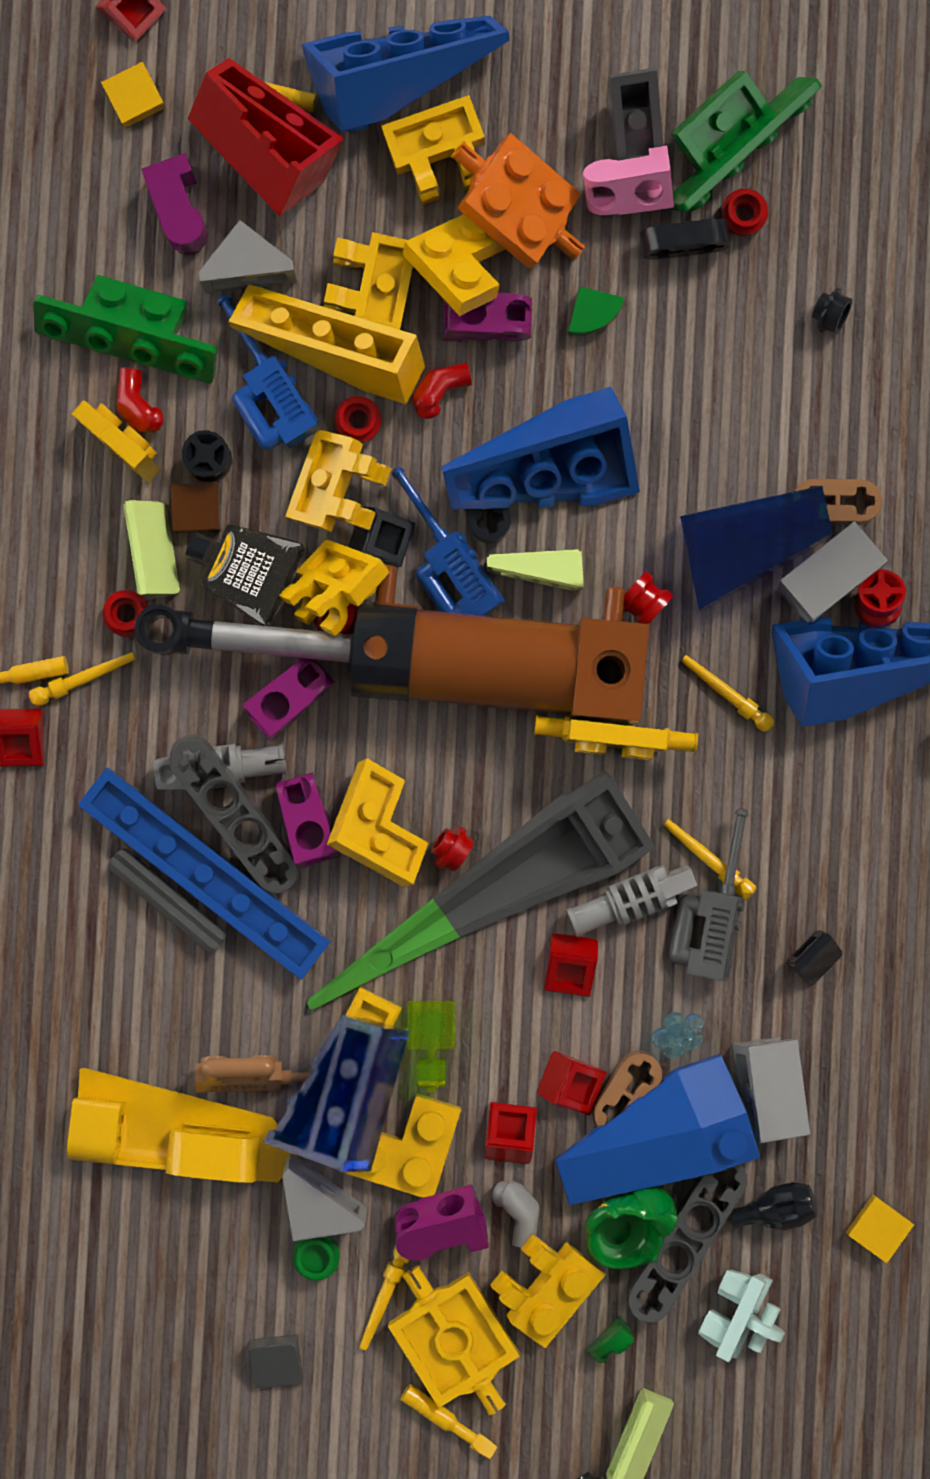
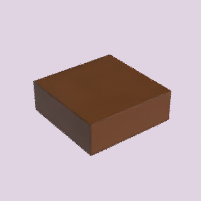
M218 483L171 484L172 531L174 533L221 531L220 485Z

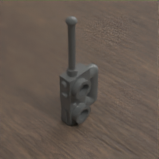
M739 808L735 811L737 816L725 881L724 884H721L720 893L702 890L701 896L685 894L679 899L669 958L673 963L687 966L686 974L728 981L736 932L741 928L739 916L745 907V903L742 902L743 897L734 896L736 886H733L746 816L749 817L748 811L744 808ZM695 915L706 917L700 949L690 947Z

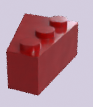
M230 58L205 73L188 116V120L279 217L324 183L344 140L343 137Z

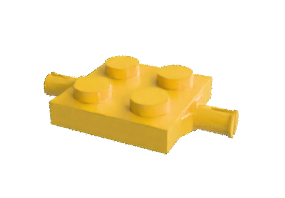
M536 715L534 735L560 737L567 743H575L574 752L602 755L606 754V747L622 749V758L649 760L654 759V752L679 750L696 753L698 733L670 731L669 728L660 730L570 720V717L562 719Z
M419 1265L413 1267L412 1273L408 1270L402 1277L417 1300L410 1309L389 1321L388 1328L438 1408L459 1395L475 1392L487 1410L488 1415L495 1414L496 1408L500 1411L506 1403L502 1400L491 1381L501 1368L520 1357L518 1349L469 1271L448 1285L433 1289L420 1269L421 1267Z

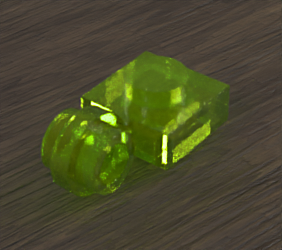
M407 1001L408 1049H427L426 1058H417V1087H427V1092H436V1087H446V1058H436V1049H455V1001Z

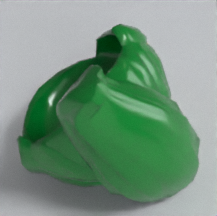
M654 1186L632 1191L628 1195L617 1196L605 1201L588 1215V1219L585 1222L586 1246L589 1255L598 1264L610 1269L637 1268L646 1263L657 1262L658 1254L663 1247L664 1238L673 1232L678 1221L677 1208L669 1193L663 1187Z

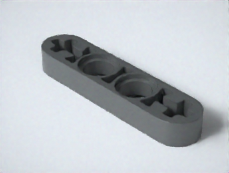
M186 735L179 738L173 744L170 752V767L174 775L256 882L264 890L272 893H281L288 890L297 878V866L294 864L291 850L210 743L197 735ZM188 748L192 753L198 750L203 752L200 756V765L207 775L212 768H216L218 772L207 776L199 786H196L194 782L200 780V773L191 763L186 766L180 764L183 760V749ZM216 784L227 785L234 793L233 801L225 807H215L206 798L208 789ZM244 821H252L260 826L262 835L257 842L244 844L236 839L234 834L236 827ZM270 842L274 846L268 847V855L277 865L283 862L287 863L284 866L285 876L279 878L276 874L266 876L268 864L261 855V852ZM259 854L255 860L251 858V856Z
M741 1164L734 1166L732 1170L736 1183L732 1187L727 1184L723 1185L717 1194L718 1199L724 1201L721 1208H718L709 1197L700 1195L703 1188H706L712 1195L717 1187L718 1181L713 1174L699 1176L693 1183L677 1209V1226L670 1235L664 1238L663 1247L658 1254L657 1262L643 1264L629 1285L627 1302L632 1314L638 1320L654 1323L663 1319L670 1311L746 1189L747 1174ZM697 1205L708 1207L713 1214L711 1225L702 1231L693 1230L686 1223L688 1211ZM670 1246L682 1247L687 1252L686 1264L677 1271H670L661 1264L662 1253ZM652 1269H655L663 1279L674 1283L671 1288H668L662 1281L656 1292L660 1304L657 1307L649 1304L644 1310L640 1308L642 1303L637 1294L641 1290L646 1293L652 1290L657 1281L655 1276L649 1273Z

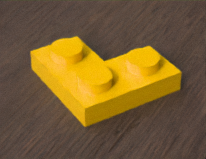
M465 214L405 241L403 256L459 316L497 298L500 284L479 262L505 250V248Z
M83 400L71 413L85 428L147 483H150L161 471L152 460L157 452L129 425L123 432L118 429L122 421L102 403L94 409Z
M366 758L358 762L327 845L402 887L413 885L428 842L391 822L405 780Z
M416 1093L403 1138L357 1124L342 1173L422 1198L435 1195L461 1107Z

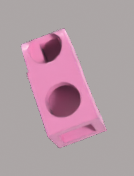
M667 146L649 148V156L619 161L612 159L599 160L588 165L583 171L587 208L593 214L623 215L674 208Z

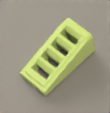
M579 549L492 554L486 558V570L492 574L570 591H582L584 588L582 551H579Z

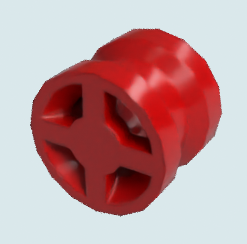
M880 569L862 582L858 587L854 606L858 618L866 625L876 628L887 627L896 622L901 614L906 596L904 581L892 571ZM875 599L876 601H878L879 606L875 604L872 600Z
M645 571L625 593L623 612L629 611L636 618V623L649 624L673 598L674 594L668 589L658 588L654 584L653 576L648 571Z

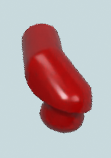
M468 363L433 369L425 374L412 394V404L416 406V414L420 418L432 419L440 414L441 407L439 401L446 391L472 385Z
M132 368L119 369L117 410L119 414L136 431L141 433L146 431L157 432L163 425L164 415L159 407H151L141 397L143 372Z

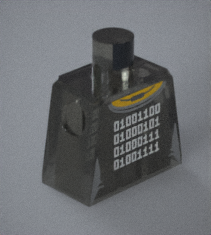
M228 524L219 542L195 532L186 549L185 558L207 567L201 581V585L258 625L271 626L282 602L279 594L290 585L305 552V548L301 543L291 539Z

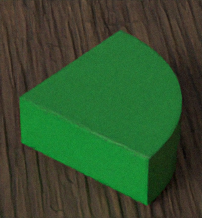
M579 286L568 335L587 336L603 329L617 317L625 298Z
M618 1316L586 1348V1351L598 1363H606L609 1358L608 1356L613 1351L620 1355L634 1342L631 1328Z

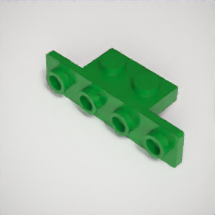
M737 71L670 133L696 171L673 191L674 208L668 209L691 212L701 207L710 198L711 194L709 191L718 182L727 180L737 174L745 164L744 158L755 148H762L773 141L779 133L777 128L789 117L801 114L812 104L813 99L811 97L822 87L819 80L811 77H798L768 104L746 71Z
M97 275L82 307L43 295H37L33 302L34 331L40 335L208 384L213 382L216 375L217 348L214 345L177 335L186 316V300Z

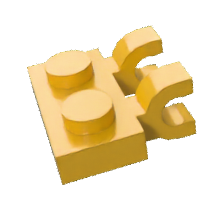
M469 95L381 126L382 134L397 175L411 171L422 205L439 200L438 184L430 166L431 163L451 157L463 141L473 150L485 145V136ZM457 162L464 187L467 190L469 189L472 174Z
M372 232L368 246L337 237L333 254V265L345 268H364L360 291L327 283L324 307L342 313H354L356 317L400 330L413 269L412 264L403 256L404 243L407 240Z
M318 430L313 437L285 517L294 522L332 532L336 519L362 529L370 530L376 513L360 507L361 504L356 501L344 499L352 475L386 486L392 468L376 463L377 459L372 456L360 454L363 444L356 439Z
M326 539L296 571L300 579L286 587L279 596L284 602L293 606L303 598L302 605L296 610L294 616L298 621L307 625L316 616L322 617L329 609L328 617L321 623L320 627L324 632L336 637L346 624L348 618L347 606L350 603L359 606L365 599L372 596L378 585L390 572L381 559Z
M532 1233L522 1245L521 1250L531 1257L529 1260L531 1264L542 1271L539 1276L526 1289L502 1270L490 1286L500 1294L499 1300L511 1309L506 1315L511 1324L546 1348L606 1274L600 1266L568 1242L557 1253Z

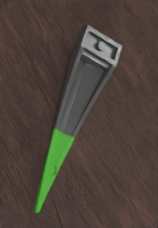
M604 770L569 795L565 796L562 793L310 997L307 1001V1006L309 1009H316L362 984L464 935L562 894L616 875L656 847L612 777Z

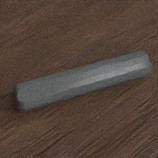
M120 849L111 858L107 865L109 870L207 952L213 953L217 951L226 940L227 934L222 928L129 850Z

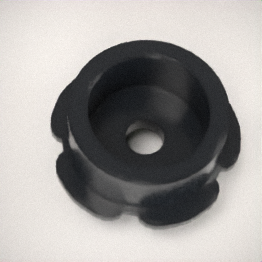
M836 288L830 295L824 292L818 299L812 319L818 321L817 327L819 332L823 333L825 330L838 334L845 324L853 300L842 295V289Z

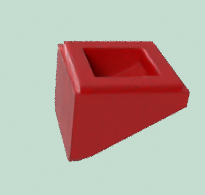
M100 0L96 5V8L133 42H136L167 9L159 0Z
M0 709V767L43 766L44 724L42 709Z
M553 933L550 942L544 990L590 997L598 960V941L593 938Z
M553 1051L538 1086L537 1094L552 1104L590 1116L607 1071L566 1054Z
M490 1102L484 1158L495 1161L530 1164L534 1149L537 1107Z

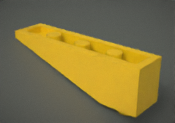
M248 284L228 321L230 327L360 390L403 404H407L425 368L417 335L250 284Z

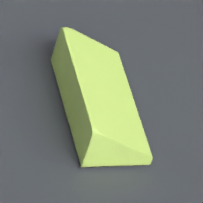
M125 501L123 505L138 594L147 600L177 595L180 592L166 505L153 501Z
M645 1388L640 1390L606 1472L607 1479H644L673 1409L674 1402L671 1399Z

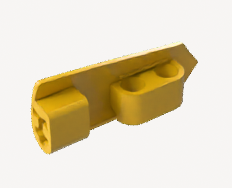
M81 1068L79 1070L78 1097L74 1098L72 1102L67 1140L68 1160L166 1170V1174L240 1183H253L256 1181L278 1183L282 1179L285 1160L290 1154L297 1157L273 1117L88 1068Z

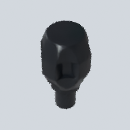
M791 1182L770 1188L760 1195L758 1199L752 1200L751 1205L734 1208L730 1216L734 1228L757 1223L758 1227L765 1225L767 1228L787 1230L801 1227L816 1218L817 1207L809 1184Z

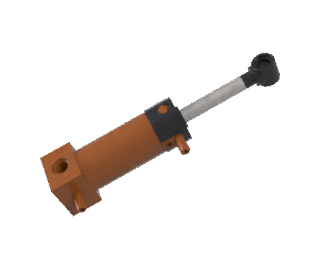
M385 565L390 573L378 585L375 602H362L359 605L356 625H353L352 634L338 633L335 637L324 631L193 619L192 612L173 610L161 604L151 605L143 609L137 616L134 625L135 636L139 644L148 651L161 656L173 655L175 653L189 654L191 648L349 662L351 696L407 702L411 699L568 714L571 720L634 725L641 721L650 624L622 622L625 590L621 587L610 586L606 589L603 620L581 618L578 624L420 610L415 605L394 604L397 568ZM161 618L170 619L173 624L171 637L163 643H155L150 634L153 623ZM609 662L616 666L619 673L616 684H607L599 679L596 671L598 663Z

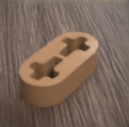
M809 479L799 484L793 492L790 505L795 517L804 523L850 525L855 521L857 525L866 524L879 513L883 500L878 487L870 481L857 479ZM810 489L816 490L817 498L832 499V505H820L816 513H809V506L801 504L800 498H805L809 494ZM857 491H862L863 499L871 500V506L866 507L861 515L857 514L856 506L840 505V499H852Z
M636 1050L626 1054L621 1059L594 1104L593 1116L598 1127L607 1124V1115L603 1110L606 1104L614 1107L622 1095H625L628 1098L622 1107L624 1111L630 1103L639 1097L642 1098L660 1084L662 1069L653 1055L643 1050ZM644 1061L648 1062L647 1070L652 1076L648 1082L642 1079L639 1080L631 1092L627 1087L632 1081L633 1076L628 1068L631 1064L640 1066Z

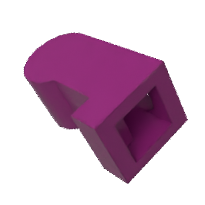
M186 153L141 168L162 229L172 248L186 255L200 251L207 242L208 231L200 212L191 205L185 188L197 183Z
M498 292L496 299L461 316L444 300L443 341L462 342L463 339L524 341L531 338L532 298L529 296Z
M302 658L243 704V711L266 738L272 742L285 731V728L307 711V707L324 695L335 684V681L316 659Z
M311 772L277 782L278 798L294 864L301 869L339 858V851L327 845L332 828L327 811L323 806L314 773Z
M472 1184L421 1198L419 1201L408 1203L396 1211L394 1217L396 1249L402 1257L408 1260H424L431 1257L436 1251L466 1243L470 1252L489 1248L486 1217Z

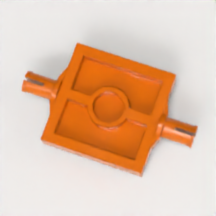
M512 133L508 134L502 139L494 153L485 160L470 148L465 141L456 148L451 158L455 159L472 174L469 191L457 208L528 269L537 264L547 247L552 243L566 254L571 261H574L582 253L585 245L565 230L568 214L581 193Z

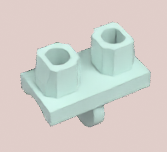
M732 1269L727 1270L717 1293L739 1305L733 1319L731 1320L713 1309L709 1310L698 1332L710 1344L719 1348L716 1356L727 1362H730L732 1358H738L750 1330L754 1331L748 1347L758 1353H761L767 1338L776 1342L782 1341L785 1332L774 1324L781 1309L771 1303H767L762 1316H757L773 1282L772 1279L761 1273L750 1276Z

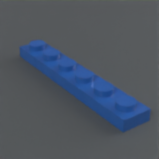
M106 768L77 804L300 980L303 979L331 943V940L268 891L264 890L253 879L112 769Z

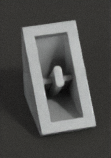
M241 220L238 221L198 272L199 281L205 293L247 288L248 284L260 287L297 282L293 261Z
M293 1154L288 1156L285 1160L282 1178L293 1241L361 1231L366 1224L367 1207Z

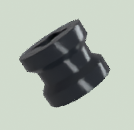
M209 430L197 431L191 434L184 442L182 460L186 468L198 480L206 483L217 482L230 472L233 463L232 452L225 440L216 432Z

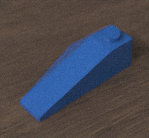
M481 16L434 22L430 25V32L423 33L416 30H404V26L389 27V36L362 40L361 31L346 32L303 43L302 50L327 117L340 131L357 132L365 130L371 123L387 119L510 41L509 31L492 16Z
M612 387L567 399L441 466L452 509L508 508L513 502H536L538 507H553L554 501H578L580 506H596L640 492L627 416Z
M818 618L814 622L810 621L808 623L805 620L772 625L771 633L783 697L802 727L848 719L930 683V623L907 622L903 625V629L870 627L861 620L859 627L832 626V618Z
M717 1054L674 1069L662 1078L663 1082L642 1098L639 1097L627 1106L626 1110L606 1125L596 1127L557 1156L555 1162L568 1203L573 1205L713 1174L760 1158L748 1114L722 1056Z

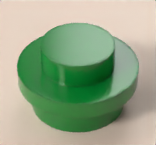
M331 1236L298 1240L292 1254L294 1267L301 1276L309 1280L319 1281L328 1278L339 1265L340 1249L337 1242Z

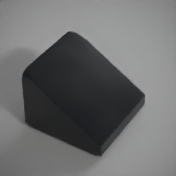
M362 507L376 513L370 530L354 526L348 547L379 558L384 563L402 567L415 523L378 508Z
M816 930L790 956L787 964L808 985L812 986L841 958L842 951L827 932Z

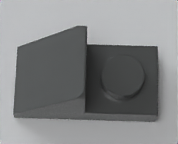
M656 67L608 75L606 109L612 119L615 160L649 156V148L663 146Z

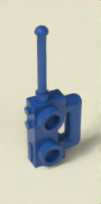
M221 295L218 298V305L223 307L230 318L235 310L230 302L231 298L228 295ZM238 331L255 358L254 363L257 367L243 375L248 384L233 394L232 402L263 450H272L283 442L291 449L321 429L318 424L319 420L309 404L304 402L293 385L297 382L292 374L288 376L284 369L287 368L284 360L278 361L275 355L268 358L266 354L261 352L253 337ZM265 398L269 399L280 419L273 423L274 426L270 428L256 406L255 401H262Z
M401 467L395 468L392 472V477L396 478L434 533L433 537L437 542L435 546L423 554L427 562L416 570L415 576L417 581L438 611L487 615L505 602V600L476 559L477 553L466 544L467 539L462 533L459 534L457 531L449 535L445 528L442 529L404 474L405 470ZM445 572L463 596L456 603L438 578V576Z

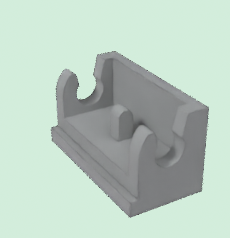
M854 521L782 578L777 590L807 623L810 621L814 622L877 570L885 566L888 560Z
M781 1037L732 1043L739 1096L748 1114L755 1141L764 1143L810 1135L798 1039L781 1040Z

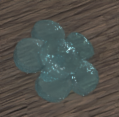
M673 1012L668 1014L663 1020L666 1029H657L652 1034V1042L655 1047L663 1048L666 1057L677 1058L683 1054L684 1046L688 1050H694L700 1046L703 1036L699 1031L703 1028L704 1022L697 1013H691L684 1019L680 1012Z

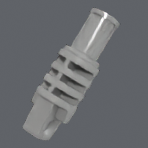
M236 744L213 746V749L240 784L245 783V778L287 774L286 759L267 762L268 760L285 758L284 744L242 750L241 746H236ZM188 750L183 752V760L180 764L182 766L190 763L194 765L200 773V780L194 782V784L199 786L207 776L218 772V770L212 768L207 775L200 765V756L203 752L198 750L192 753ZM170 756L154 761V777L158 790H186L170 767ZM216 784L211 786L209 789L225 788L228 786L224 784Z
M663 865L612 884L608 886V889L604 890V896L573 908L570 907L566 911L576 936L580 937L586 932L616 921L618 925H625L678 904L675 896L696 887L697 882L692 869L688 865L668 872L665 871Z

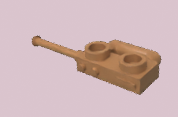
M255 1055L249 1058L207 1056L201 1058L200 1063H195V1093L281 1091V1085H291V1082L361 1081V1083H364L368 1080L369 1075L365 1069L344 1072L291 1073V1070H282V1062H276V1057L271 1055Z

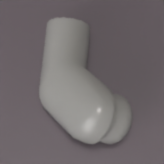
M501 1181L497 1183L492 1192L493 1202L496 1206L503 1207L515 1220L512 1245L521 1248L532 1233L537 1235L539 1204L522 1184L516 1181Z

